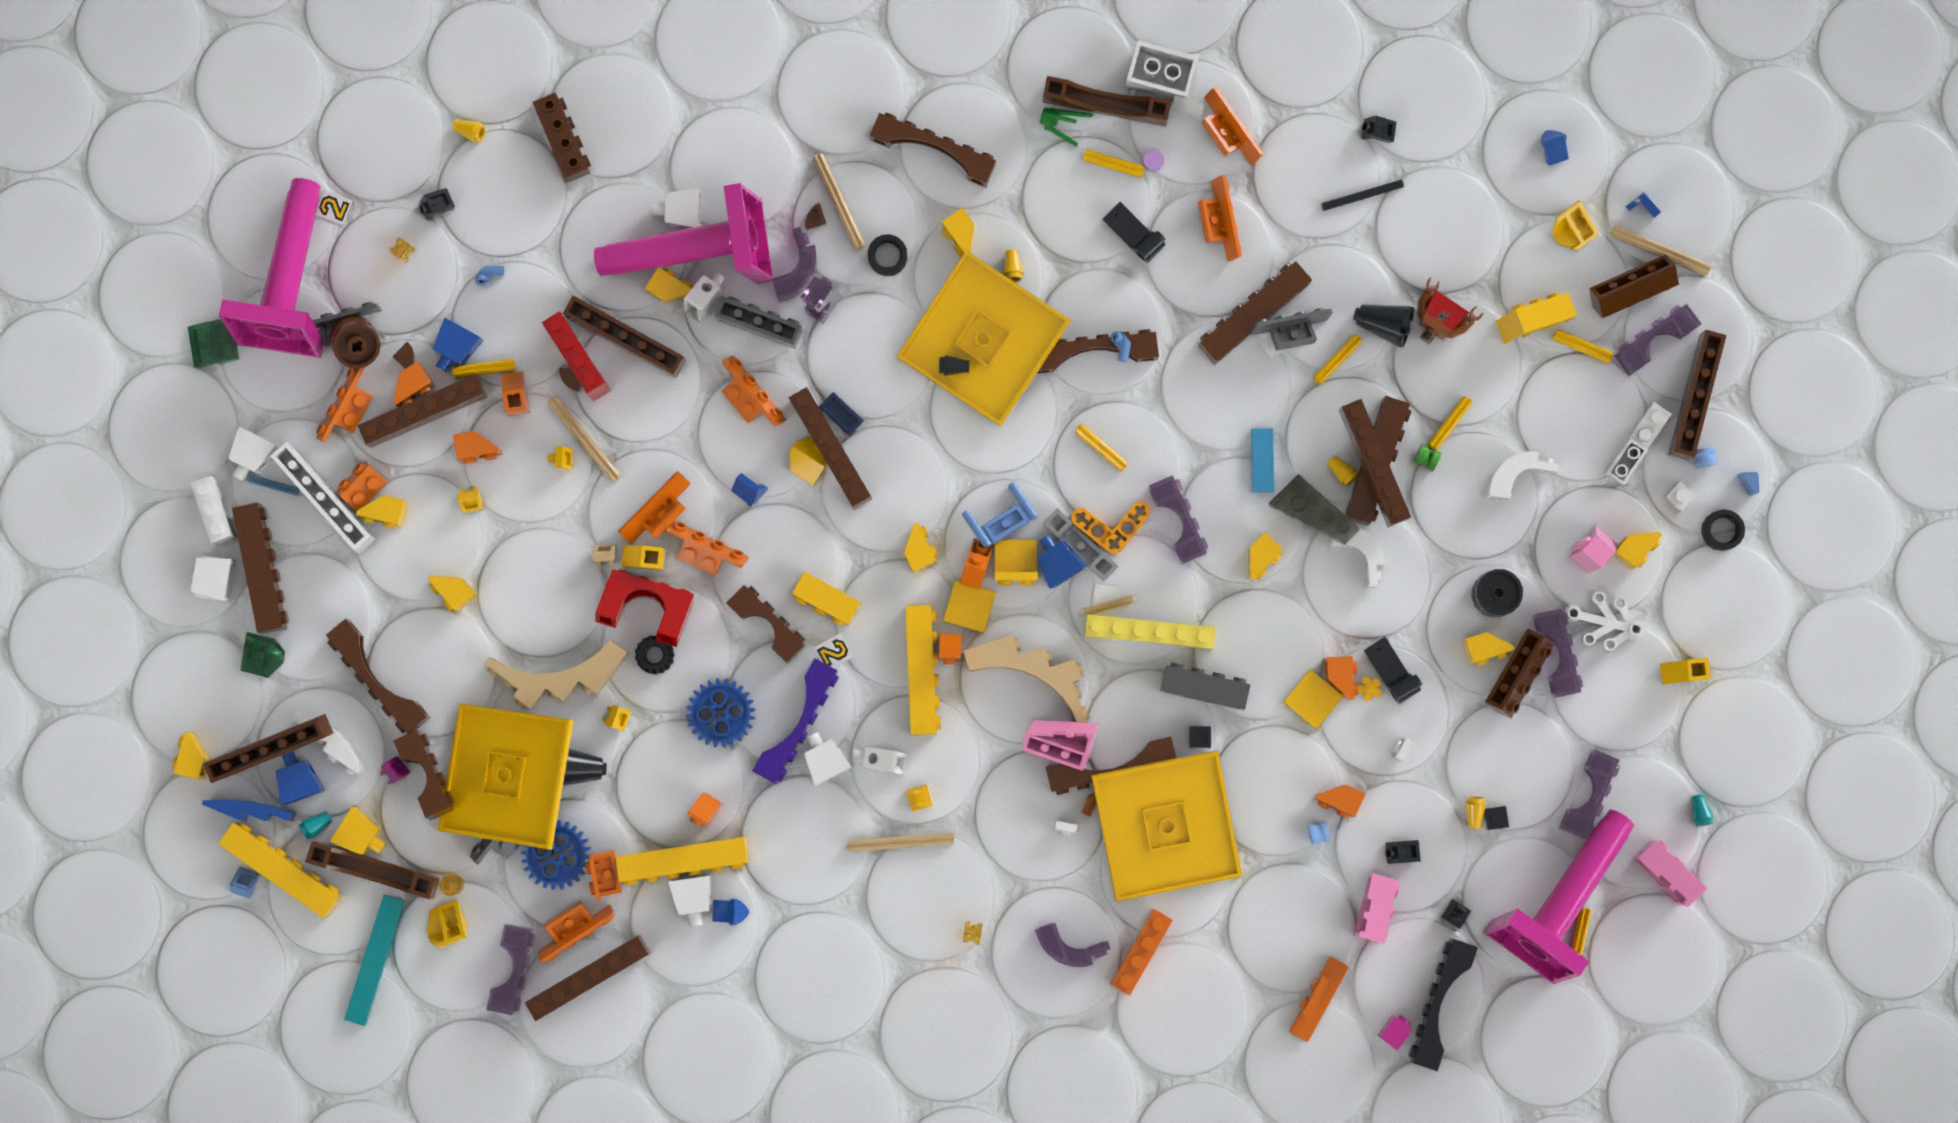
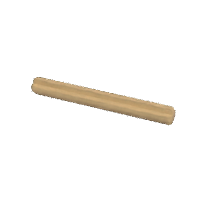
M818 154L814 156L813 161L855 250L864 248L865 242L824 155Z
M1615 225L1612 229V237L1659 257L1667 255L1673 263L1701 275H1708L1711 269V265L1618 225Z
M557 396L552 397L548 401L550 407L612 482L618 480L621 477L618 470Z
M941 833L849 840L848 851L857 852L954 844V834Z

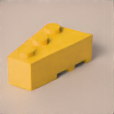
M1559 292L1548 295L1547 299L1543 301L1540 297L1530 301V305L1525 306L1524 303L1513 306V311L1496 320V324L1504 344H1507L1518 337L1523 336L1524 338L1529 336L1530 333L1543 331L1568 322L1577 317L1569 294L1560 295Z

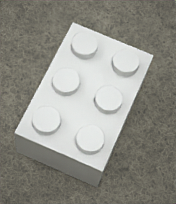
M1137 41L1125 87L1172 100L1175 95L1187 99L1199 57Z

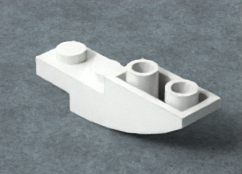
M1653 402L1621 447L1606 474L1625 485L1672 413Z
M298 712L292 717L296 725L310 720ZM330 723L334 733L318 740L321 744L326 742L322 751L327 753L325 757L334 763L339 761L345 765L343 769L352 775L355 773L363 774L364 768L355 749L342 732Z

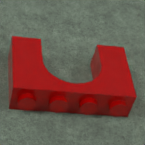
M559 311L541 322L587 395L593 401H596L610 392L611 388L582 347L577 335L562 313Z
M612 569L595 612V622L616 628L621 613L628 602L639 597L651 598L657 601L664 610L657 630V641L677 647L693 606L694 594L686 589L672 588L666 583L650 581L644 576L637 577L630 575L624 570Z

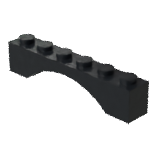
M1452 938L1449 939V942L1445 941L1442 948L1443 960L1438 962L1435 974H1437L1436 982L1431 983L1428 995H1431L1429 1003H1425L1422 1010L1423 1022L1418 1024L1415 1036H1417L1415 1045H1411L1408 1057H1411L1410 1062L1438 1072L1444 1053L1438 1029L1441 1003L1452 983L1472 967L1478 947Z

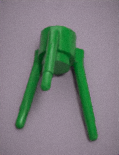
M1052 107L1051 109L1044 108L1040 118V124L1045 125L1044 130L1051 131L1072 145L1078 146L1076 141L1053 128V126H1057L1059 120L1077 123L1076 119L1060 115L1093 117V114L1058 110Z

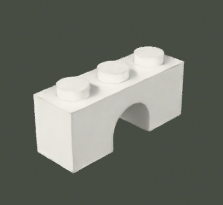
M208 476L190 483L210 543L218 546L237 539L231 518H228L222 506L221 500L224 498L218 480Z

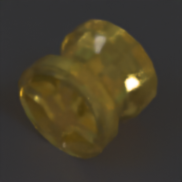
M398 237L396 245L391 247L389 252L407 263L409 260L408 256L410 253H414L416 249Z
M457 874L446 875L440 881L441 891L448 896L458 895L464 888V881Z
M966 921L963 942L971 941L976 945H980L983 924L978 923L974 925Z

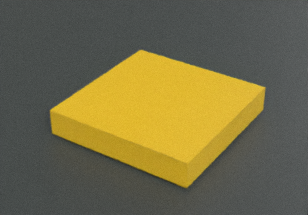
M955 580L943 621L984 633L996 592L984 588L970 587L960 584V581Z
M1309 669L1283 703L1317 729L1343 698V695Z

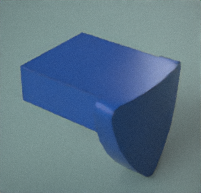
M1546 130L1541 137L1546 163L1549 166L1569 159L1566 146L1567 136L1562 132Z
M1645 192L1625 206L1630 211L1641 202L1654 218L1661 213L1660 209Z
M741 473L736 477L731 491L751 507L766 493L768 487L764 484L757 485Z
M730 899V901L713 900L712 922L729 923V925H737L749 914L746 905L737 899Z

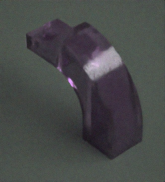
M801 227L792 229L799 250V260L796 267L790 273L772 279L779 303L801 294L810 285L816 273L817 252L815 244L806 247L810 242L807 232L802 233Z
M1055 922L1034 929L1039 943L1045 952L1057 962L1067 966L1085 967L1093 965L1090 956L1094 955L1095 959L1107 955L1106 950L1110 949L1107 940L1085 948L1070 947L1061 939Z

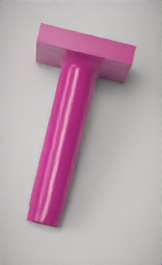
M294 178L291 181L260 305L222 299L219 317L239 346L321 358L324 347L322 337L309 313L295 311L321 186L312 180Z
M741 183L724 186L728 221L597 247L594 249L596 270L600 276L618 275L733 254L735 271L756 284L773 282L762 199Z
M1608 810L1534 919L1517 908L1493 918L1483 933L1553 984L1580 976L1590 961L1561 940L1628 839V835L1634 828L1633 822L1618 811Z

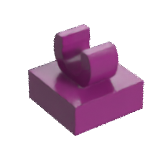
M396 756L381 766L382 771L380 774L382 776L386 774L390 779L387 783L394 784L411 772L401 759Z

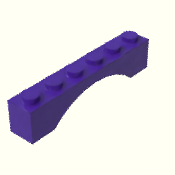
M814 658L804 676L806 701L799 723L783 742L762 752L752 772L774 784L777 781L782 782L787 773V770H785L787 763H792L798 753L795 751L798 743L803 744L808 735L805 732L808 725L811 724L813 726L819 715L816 713L819 705L824 706L829 697L826 694L829 687L834 688L839 679L836 669Z

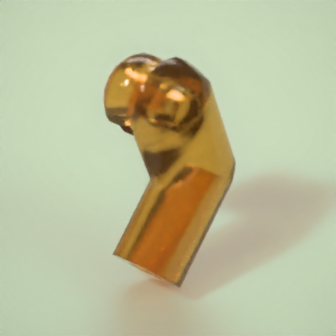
M1095 793L1088 795L1081 812L1090 817L1097 806Z

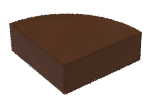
M820 203L814 205L808 212L805 220L806 230L826 224Z
M406 342L392 356L405 369L414 364L413 348Z
M559 368L560 377L564 384L571 390L579 392L580 382L573 371L568 368Z

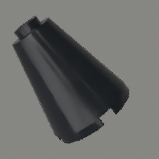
M1362 304L1360 308H1356L1353 320H1356V325L1397 347L1403 348L1411 328L1409 327L1411 321H1413L1415 310L1414 307Z
M569 749L563 786L601 780L602 775L606 776L607 763H603V758Z

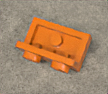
M367 461L357 464L352 471L353 474L348 479H343L336 491L356 511L364 507L388 482Z
M614 850L588 854L589 861L585 862L587 875L592 874L593 882H589L591 895L596 896V901L601 900V896L622 893Z

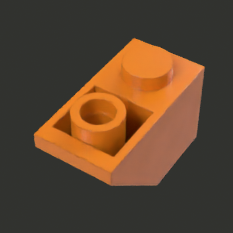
M418 361L399 373L393 403L397 407L412 402L418 396L423 397L432 391L431 388L435 386Z
M523 371L503 374L502 396L505 413L509 417L530 413Z
M475 431L453 435L457 460L464 462V465L474 464L476 459L484 458L485 461L497 459V455H502L500 448Z
M973 540L960 584L977 589L981 588L993 551V544L985 549L979 540Z
M940 633L939 660L943 661V664L956 665V661H961L962 634Z
M1353 656L1324 658L1325 680L1347 700H1354L1355 695H1358L1357 682L1354 683V674H1357V662L1353 661Z
M1345 784L1319 793L1313 799L1318 801V806L1327 810L1332 807L1338 810L1337 815L1348 819L1349 816H1356L1366 793Z
M703 792L687 814L691 816L689 820L699 827L703 825L709 826L723 804Z

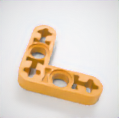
M1136 502L1113 531L1084 508H1078L1073 511L1071 521L1081 532L1106 552L1115 555L1122 551L1150 514V508L1145 502ZM1143 506L1145 508L1144 513L1146 515H1140L1137 518L1136 521L1140 522L1139 525H1137L1135 521L1128 518V516L1131 515L1133 518L1137 513L1135 508H1141ZM1082 513H1084V519L1087 522H1090V519L1094 520L1095 522L1090 524L1088 530L1086 531L1084 529V527H1086V524L1084 522H1076V514L1081 515ZM1129 522L1133 525V531L1130 534L1122 532L1121 525L1123 523ZM1096 525L1103 528V535L1101 537H1094L1091 533L1092 527ZM1118 531L1120 536L1126 538V541L1124 542L1121 538L1117 544L1119 549L1113 548L1111 550L1108 541H1115L1118 535L1114 533Z

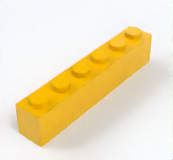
M931 605L905 606L911 735L937 734V730L941 729L940 717H936V708H940V697L935 695V687H939V674H934V665H938V652L933 653V644H937V631H932V623H936V610H932Z
M233 822L218 844L322 918H328L343 897L338 893L340 890L331 883L326 885L321 881L322 877L316 872L311 871L309 873L303 868L305 865L299 860L288 858L286 856L287 852L278 846L274 848L268 844L270 840L262 834L257 836L251 832L253 828L245 822Z
M746 837L615 857L619 882H625V886L638 884V879L646 878V883L659 881V876L667 875L668 879L680 878V873L689 872V876L702 874L703 869H710V873L723 871V866L731 865L732 869L745 868L744 863H749Z

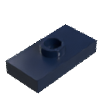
M834 392L819 406L848 436H851L864 422Z

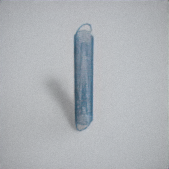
M259 476L256 477L258 479L250 477L252 481L272 487L271 489L275 488L274 490L286 493L291 491L299 494L296 490L279 485L281 484L280 482L262 477L259 478Z

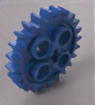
M716 678L715 685H713L708 680L707 688L701 684L700 688L702 691L700 693L695 690L693 691L697 697L695 699L689 698L693 705L686 706L688 710H691V714L686 715V717L692 718L688 726H695L692 734L699 732L698 740L700 741L705 737L706 745L713 741V746L716 748L718 743L721 742L722 747L725 748L726 742L729 741L734 746L735 738L741 742V734L749 735L745 730L746 727L753 728L749 720H755L756 718L751 716L750 713L756 711V709L750 708L749 705L754 700L746 699L750 693H742L744 686L736 689V681L729 685L728 679L725 678L723 684H721L719 678ZM718 692H723L725 695V700L721 704H716L714 701V696ZM733 698L734 701L724 710L726 716L724 718L720 716L712 728H708V725L718 715L716 710L718 708L722 710L729 699ZM733 706L741 707L742 713L739 717H732L730 710ZM703 709L711 711L709 720L704 721L701 719L700 713ZM721 722H725L728 725V730L725 734L717 732V726Z
M557 820L552 850L547 849V853L544 856H540L537 853V847L524 845L527 847V851H521V854L526 855L527 858L521 860V863H528L524 871L531 870L532 873L528 878L531 879L536 876V885L543 881V888H547L551 884V889L555 890L558 884L562 890L565 887V883L569 887L573 886L572 879L579 882L578 874L586 875L583 867H586L585 860L589 859L586 851L591 850V847H585L584 844L589 839H581L584 834L583 831L576 833L578 826L575 825L570 829V822H566L562 826L561 820ZM560 834H563L567 839L566 844L562 847L556 842ZM571 845L574 846L572 850L559 855V860L555 858L541 865L539 864L540 860L553 855L554 849L555 851H562ZM568 854H573L576 858L573 866L567 865L565 861ZM550 863L556 866V872L552 876L546 872V867Z

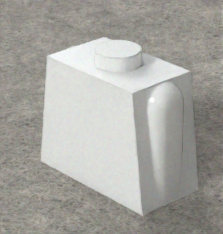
M204 555L196 558L195 567L190 573V581L192 582L190 592L196 598L229 603L236 561Z

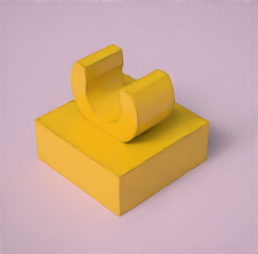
M563 446L555 447V454H547V462H553L557 469L572 470L573 449Z
M473 486V491L466 492L462 488L461 493H457V501L462 513L483 509V501L476 486Z
M615 705L607 707L610 713L608 718L603 717L602 719L606 722L605 725L624 732L631 711Z
M927 785L906 791L912 812L933 806Z

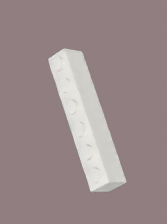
M285 442L270 455L354 551L362 552L375 540L372 534L293 445Z

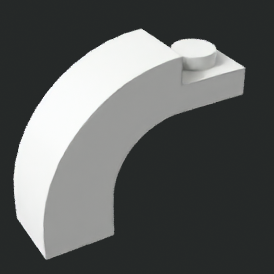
M1535 451L1516 454L1504 461L1494 471L1488 483L1486 498L1508 501L1511 499L1513 482L1519 473L1534 471L1554 475L1558 472L1559 464L1553 463V459L1541 458L1539 461V452Z
M1346 524L1330 525V548L1346 547L1358 552L1365 563L1367 589L1378 587V583H1381V571L1377 570V567L1384 566L1385 559L1377 541L1369 533L1356 526Z

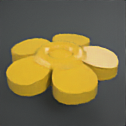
M1368 676L1362 678L1364 685H1358V693H1364V700H1372V694L1375 697H1379L1382 693L1377 688L1381 685L1380 680L1374 678L1371 682Z

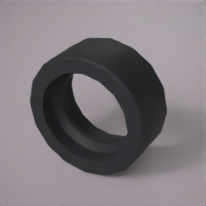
M891 234L881 235L870 243L868 262L877 274L894 276L900 273L906 266L908 260L907 248L904 242L897 236ZM884 243L893 244L900 251V259L892 267H883L875 259L877 248Z
M1723 509L1715 511L1705 518L1702 523L1701 533L1703 540L1709 547L1714 550L1725 551L1741 543L1745 534V526L1737 513ZM1718 518H1727L1735 526V536L1729 542H1718L1711 534V525Z

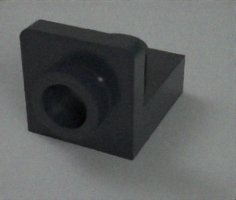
M1379 116L1366 118L1361 128L1362 139L1368 140L1373 138L1386 143H1392L1395 138L1397 122Z
M447 188L424 194L419 202L420 212L422 215H425L427 221L432 220L434 215L448 212L455 208Z
M1419 840L1385 843V856L1388 864L1421 862Z

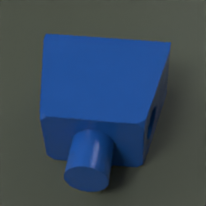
M444 318L433 346V350L441 355L435 366L444 372L448 371L452 362L463 366L484 340L451 320Z
M1050 535L1039 541L1045 552L1037 556V560L1050 589L1056 588L1088 567L1066 541H1060L1055 544Z
M294 751L282 755L285 767L276 770L281 805H288L325 791L309 761L298 762Z

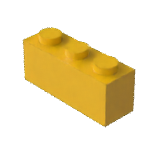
M805 571L792 592V595L796 597L794 601L803 606H806L807 603L814 607L813 611L823 617L825 614L833 617L832 622L841 627L844 624L850 625L861 605V602Z

